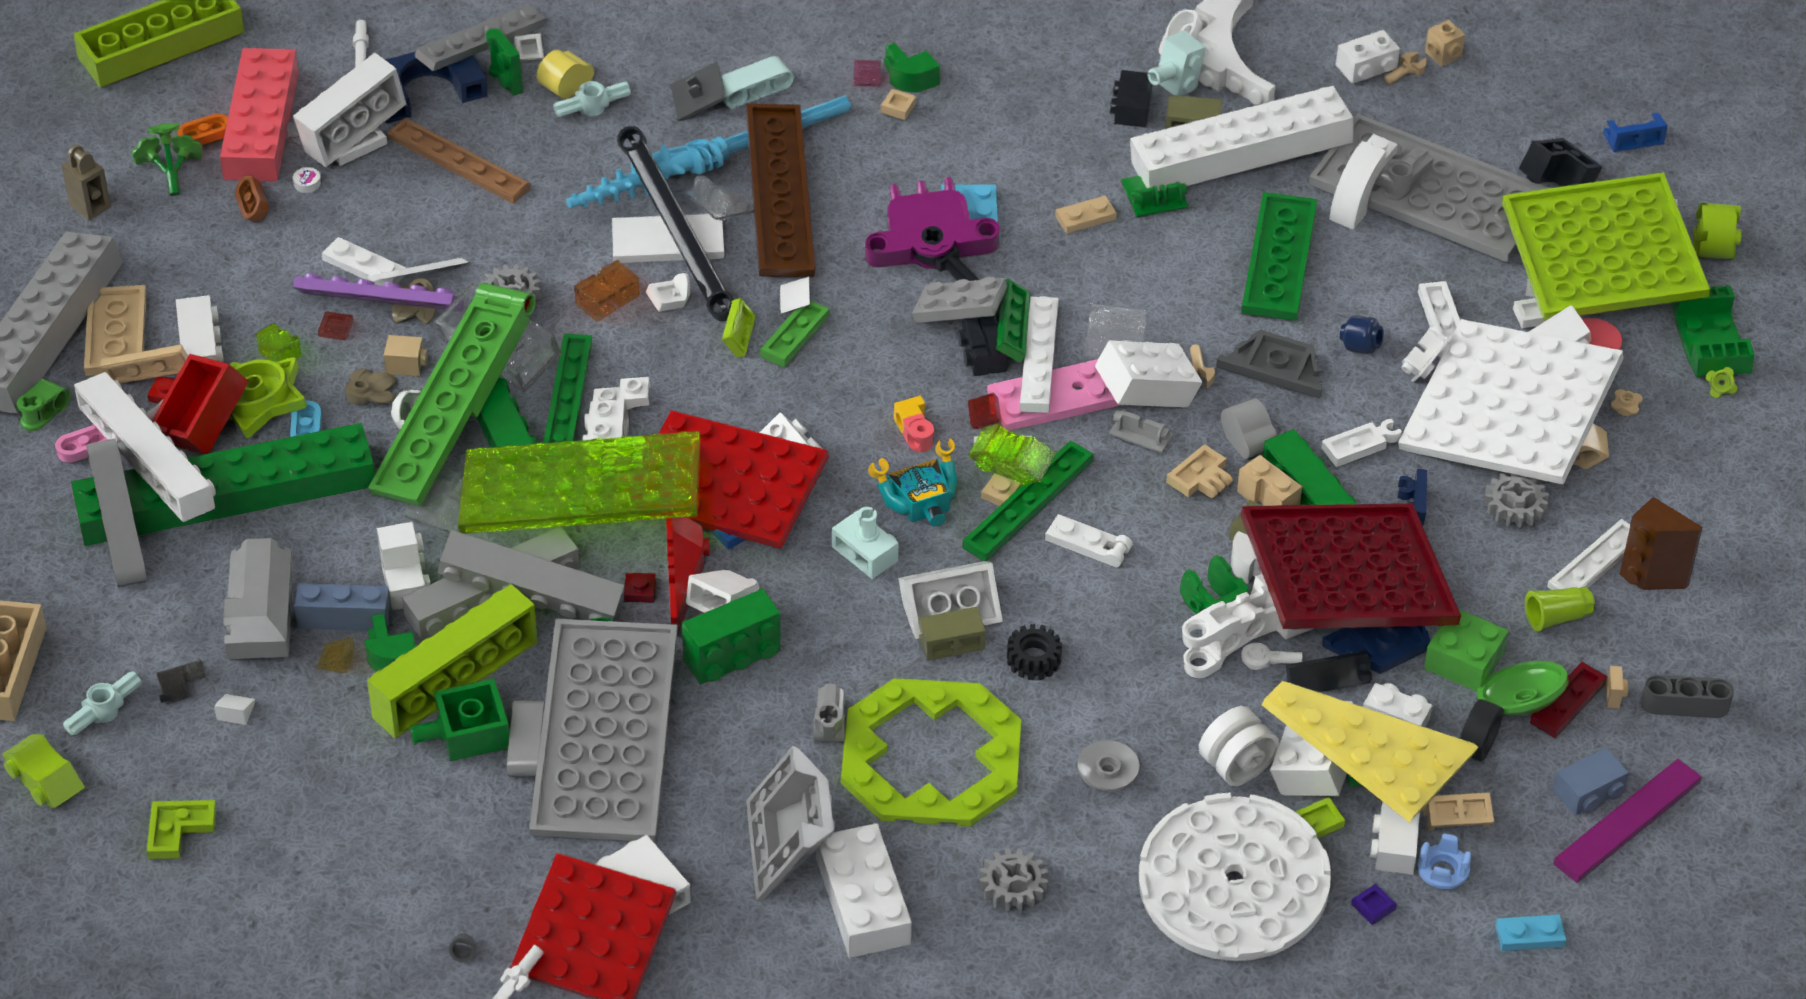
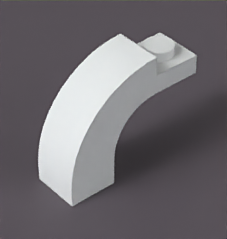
M1375 134L1367 142L1361 141L1341 175L1334 194L1329 220L1352 230L1355 229L1367 213L1369 196L1378 175L1396 154L1398 144Z

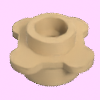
M1623 389L1615 391L1614 395L1616 398L1611 402L1612 409L1623 416H1631L1639 412L1638 404L1643 400L1640 394H1634Z

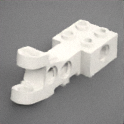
M1263 574L1255 577L1251 595L1245 592L1237 595L1236 600L1226 604L1223 601L1215 603L1184 622L1182 626L1183 643L1189 648L1183 656L1184 670L1191 677L1205 678L1221 668L1226 656L1252 639L1277 631L1286 640L1315 628L1283 629ZM1195 629L1202 630V637L1195 638L1189 633ZM1196 658H1202L1207 663L1203 666H1194L1191 664V661Z

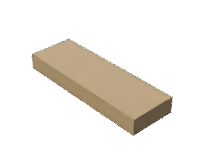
M182 344L104 358L101 359L100 367L114 381L117 380L122 384L177 374L185 363L188 354Z

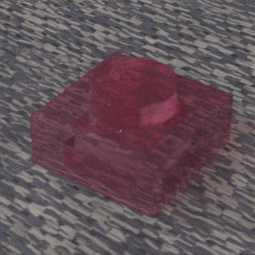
M854 60V86H880L881 61Z

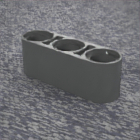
M1652 675L1645 681L1641 706L1646 712L1656 715L1722 718L1729 713L1734 688L1730 682L1720 678Z

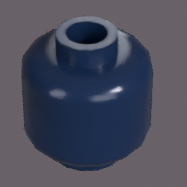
M1351 316L1346 324L1341 326L1340 339L1344 342V346L1348 351L1370 354L1381 347L1384 339V329L1375 318Z

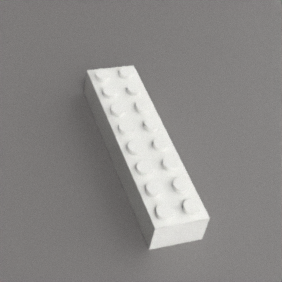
M1334 86L1325 87L1130 138L1131 163L1138 176H1141L1146 188L1151 187L1152 189V186H1156L1159 192L1160 185L1164 184L1166 188L1167 184H1173L1178 181L1180 184L1185 183L1186 186L1353 143V116Z

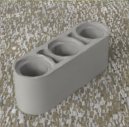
M514 700L507 754L508 776L536 777L545 701Z

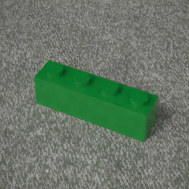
M499 376L476 419L502 473L536 464L535 453L539 449L535 436H529V427L525 416L520 417L519 406L515 396L510 397L509 395L510 388L507 379Z
M1295 429L1264 441L1263 457L1302 486L1300 505L1357 504L1354 497L1348 495L1341 486L1339 479L1329 472L1323 460L1314 454L1306 439L1301 438Z

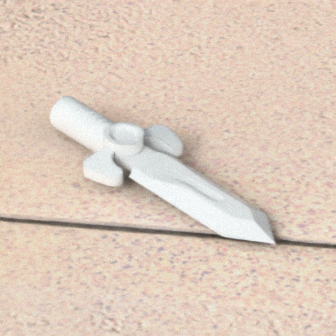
M534 945L519 965L505 970L500 980L504 984L493 999H508L515 989L520 992L530 983L528 972L544 954L539 947Z

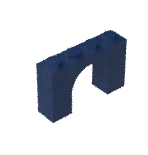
M416 52L385 59L396 68L406 101L404 107L385 121L386 124L411 117L410 98L404 87L410 81L419 77L438 76L448 80L454 86L462 103L488 97L486 77L474 55L435 71H432L415 57Z

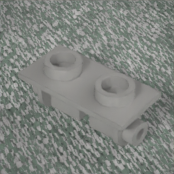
M1125 409L1122 411L1116 410L1113 420L1116 422L1109 432V435L1162 454L1173 436V433L1170 432L1171 429L1166 428V424H1160L1149 419H1145L1142 422L1141 416L1127 412Z

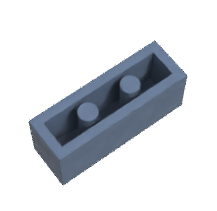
M298 583L294 603L297 629L368 631L367 629L373 628L371 616L384 614L388 632L391 614L389 587Z

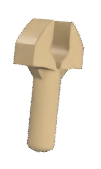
M1418 52L1403 54L1400 57L1402 66L1385 75V82L1392 84L1408 73H1415L1420 76L1425 72L1426 58L1418 63H1414L1418 60Z
M1195 344L1190 348L1192 364L1197 374H1200L1206 380L1205 384L1206 388H1208L1215 379L1214 367L1206 368L1204 366L1201 347Z

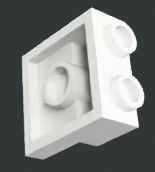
M1375 683L1363 704L1364 708L1422 727H1426L1432 710V705L1423 696L1418 694L1408 696L1400 693L1399 689L1390 683L1384 685Z

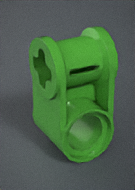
M45 378L40 379L17 400L18 410L22 413L20 420L22 428L28 431H36L43 428L68 406L71 398L70 391Z

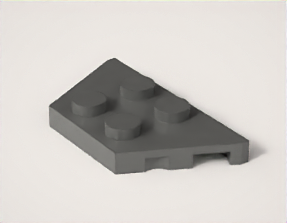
M1259 330L1251 335L1250 339L1237 344L1234 352L1226 357L1222 354L1217 358V368L1320 398L1322 394V384L1319 382L1318 363L1315 361L1314 345Z

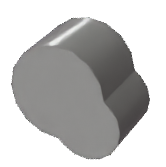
M1257 398L1246 400L1222 411L1221 423L1223 431L1243 459H1249L1263 453L1264 441L1277 436L1266 408Z

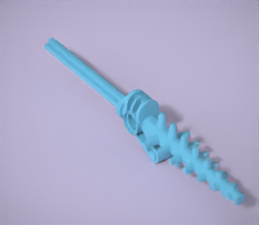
M842 96L801 111L802 128L850 111L851 103L848 101L847 96ZM745 131L725 139L719 136L713 138L711 142L706 139L688 142L685 146L667 149L666 145H661L660 151L654 152L652 156L665 180L668 177L684 174L685 172L700 175L713 170V168L722 167L724 160L729 158V154L748 148V133ZM631 163V173L623 174L622 169H617L616 179L608 182L607 177H602V185L595 188L592 185L586 186L587 191L580 194L573 193L572 197L566 199V203L570 209L580 205L585 208L588 207L589 202L596 200L599 205L604 204V198L611 195L614 201L617 202L620 200L619 193L628 191L632 199L636 197L635 188L643 186L647 196L649 194Z

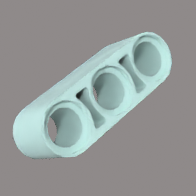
M769 57L722 75L726 99L723 101L731 109L736 108V105L739 107L760 99L759 96L762 98L783 90L782 88L790 87L794 81V75L779 57Z

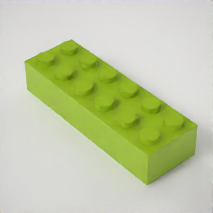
M161 0L73 33L78 59L97 85L103 87L245 32L242 11L235 0Z
M510 584L503 590L495 592L480 605L471 608L468 613L456 621L447 624L444 629L432 637L423 640L420 645L408 653L399 656L396 661L384 669L375 672L367 679L372 718L396 739L408 731L410 725H417L436 712L435 691L482 681L538 643L535 604Z

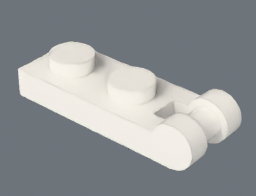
M1059 514L1045 533V540L1114 567L1121 565L1124 560V553L1127 554L1133 545L1132 540L1125 535L1115 536Z

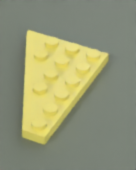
M1282 681L1262 703L1263 707L1409 823L1478 749V746L1474 743Z

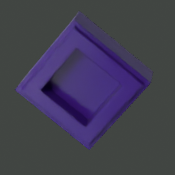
M1377 884L1363 891L1351 901V905L1371 925L1394 912L1397 908V904Z

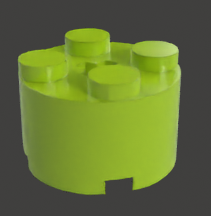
M1719 203L1698 204L1695 219H1698L1697 227L1693 231V247L1697 257L1725 260L1735 259L1736 245L1739 246L1741 242V229H1736L1737 222L1740 221L1741 206Z

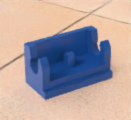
M1656 112L1652 113L1655 121H1649V123L1633 124L1618 128L1614 120H1607L1609 128H1604L1603 133L1613 152L1664 144L1668 127L1667 123L1664 122L1660 113Z

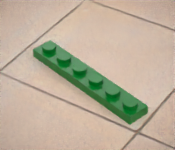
M563 334L540 456L541 465L570 467L592 348V335Z
M1070 440L963 539L962 548L979 559L988 561L1093 462V453Z

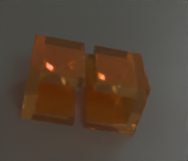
M615 260L611 264L602 267L598 271L597 276L593 274L574 286L575 305L598 322L616 311V307L607 300H612L621 308L640 296L639 277L620 261Z

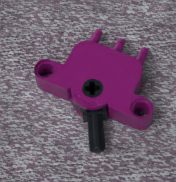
M951 177L944 179L945 190L928 192L925 181L920 180L917 182V194L901 196L898 185L892 184L890 186L891 201L887 209L888 231L875 232L866 238L865 259L873 267L916 263L918 266L927 269H937L939 272L946 269L957 281L962 279L975 281L979 279L965 266L960 257L989 254L997 250L1000 226L992 218L970 220L967 201L964 195L956 191Z

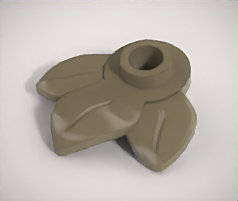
M423 278L415 279L408 285H401L400 287L410 289V285L426 287L427 291L434 292L432 283ZM389 303L393 305L392 317L395 323H401L416 315L422 323L429 324L437 308Z
M358 369L350 375V382L345 386V394L348 401L356 405H364L369 401L376 404H386L396 399L388 391L394 386L396 378L386 372L372 374L368 369Z

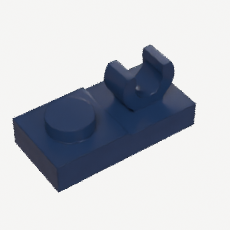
M1417 469L1415 480L1408 476L1399 477L1398 487L1401 488H1399L1397 498L1401 500L1412 498V502L1407 501V503H1413L1423 526L1427 512V470Z

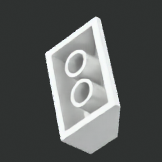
M977 562L898 578L903 606L915 639H918L919 635L922 634L918 618L977 607L984 625L1003 622L994 569L991 562Z

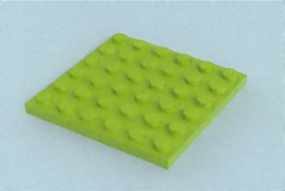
M1664 172L1502 195V205L1543 321L1552 318L1571 305L1580 316L1709 297L1710 288Z

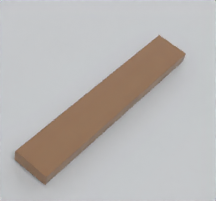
M404 118L388 132L389 139L512 204L531 189L529 182L407 118Z

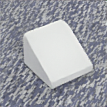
M540 33L514 37L515 48L520 53V62L544 58Z
M225 694L214 707L216 720L246 725L256 702L255 699Z

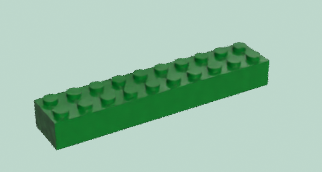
M362 423L187 458L192 465H197L201 475L206 480H211L216 495L213 496L215 509L185 522L179 519L135 469L124 470L137 535L366 489L375 476L374 464ZM90 477L71 481L84 546L107 542L94 478Z

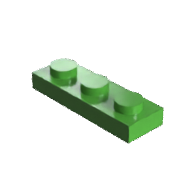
M810 300V305L795 309L760 349V357L785 368L829 318V308Z

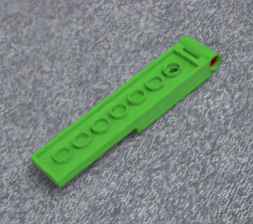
M481 283L477 287L472 302L372 479L368 489L373 495L416 506L422 505L469 417H478L530 322L528 316L533 313L536 304L534 294L487 283Z

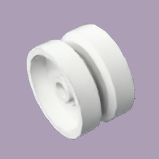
M1238 706L1226 711L1210 724L1200 740L1199 753L1212 767L1216 768V772L1230 786H1240L1259 776L1269 766L1279 747V739L1266 725L1262 724V721L1248 707Z

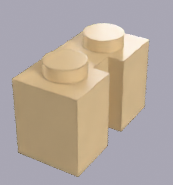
M1259 455L1239 469L1237 492L1247 500L1255 503L1260 501L1263 506L1300 505L1302 486Z

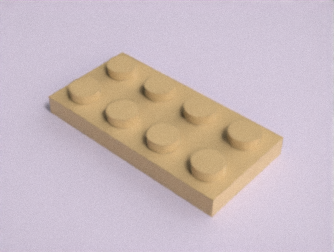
M145 285L102 287L99 291L100 297L95 304L93 300L87 308L84 357L85 376H96L104 373L100 367L101 359L144 351L147 297Z

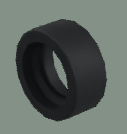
M1479 699L1473 706L1460 739L1478 746V749L1471 758L1480 762L1487 757L1503 718V707L1483 699Z

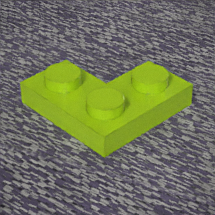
M216 800L152 801L147 843L148 859H180L183 833H214L217 811Z

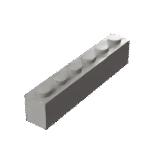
M561 526L510 548L572 569L579 568L578 548ZM444 578L402 597L404 616L418 636L423 639L429 635H435L444 629L447 624L456 621L468 613L471 608L489 599L495 591H482L473 587L472 584L463 581H450Z
M454 530L450 531L438 568V574L443 575L446 579L455 582L463 581L472 584L473 587L482 591L491 590L497 592L512 584L535 604V608H548L559 612L560 615L566 618L576 617L582 620L601 617L613 620L624 588L622 584Z

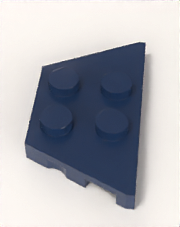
M1425 626L1342 628L1323 637L1322 646L1338 655L1365 651L1368 653V658L1371 661L1370 670L1381 674L1427 652L1430 638Z

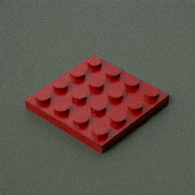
M556 853L510 969L519 965L530 949L536 945L544 954L528 972V979L590 999H636L677 892L672 887Z

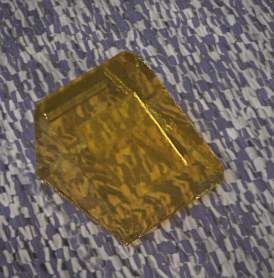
M349 637L326 643L317 669L347 674L355 652L354 639Z

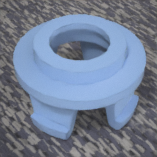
M1443 834L1438 845L1430 847L1428 842H1424L1417 864L1418 873L1427 884L1435 888L1453 889L1459 887L1469 876L1471 853L1465 852L1464 854L1458 849V837ZM1437 862H1447L1453 866L1455 873L1451 876L1449 869L1435 866L1432 871L1431 868Z

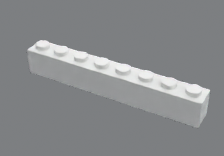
M104 372L74 384L79 409L108 440L116 438L119 453L182 522L215 509L213 496L216 495V491L211 480H206L201 475L197 465H192L188 461L186 454L182 450L179 451L172 439L161 432L159 425L148 418L146 411L135 404L133 397L122 390L117 380L114 381Z

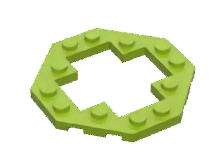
M894 678L848 708L841 784L881 821L895 822V819L913 820V823L939 825V822L957 823V826L971 827L1017 795L1021 719L981 683ZM913 703L934 721L958 705L994 737L975 751V758L986 766L991 773L951 801L944 797L930 783L904 798L869 766V764L888 752V745L873 730Z

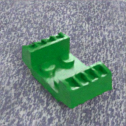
M1730 285L1709 287V297L1671 302L1675 325L1689 366L1692 367L1696 378L1706 376L1709 371L1717 372L1723 370L1725 367L1733 369L1735 375L1742 373L1752 374L1754 351L1750 339H1740L1731 313L1735 296Z

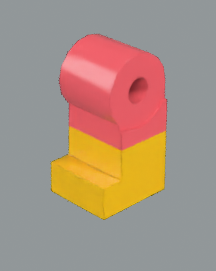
M921 395L894 403V421L909 447L916 452L930 450L934 443V426L930 421L925 420V402Z

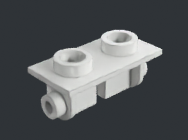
M1438 325L1427 330L1418 342L1425 351L1422 352L1415 346L1402 361L1401 369L1407 374L1412 372L1415 375L1411 380L1412 382L1416 381L1420 376L1425 379L1435 367L1431 363L1435 357L1441 358L1450 349L1451 344L1448 341L1454 335L1453 333L1446 338L1443 335V329Z

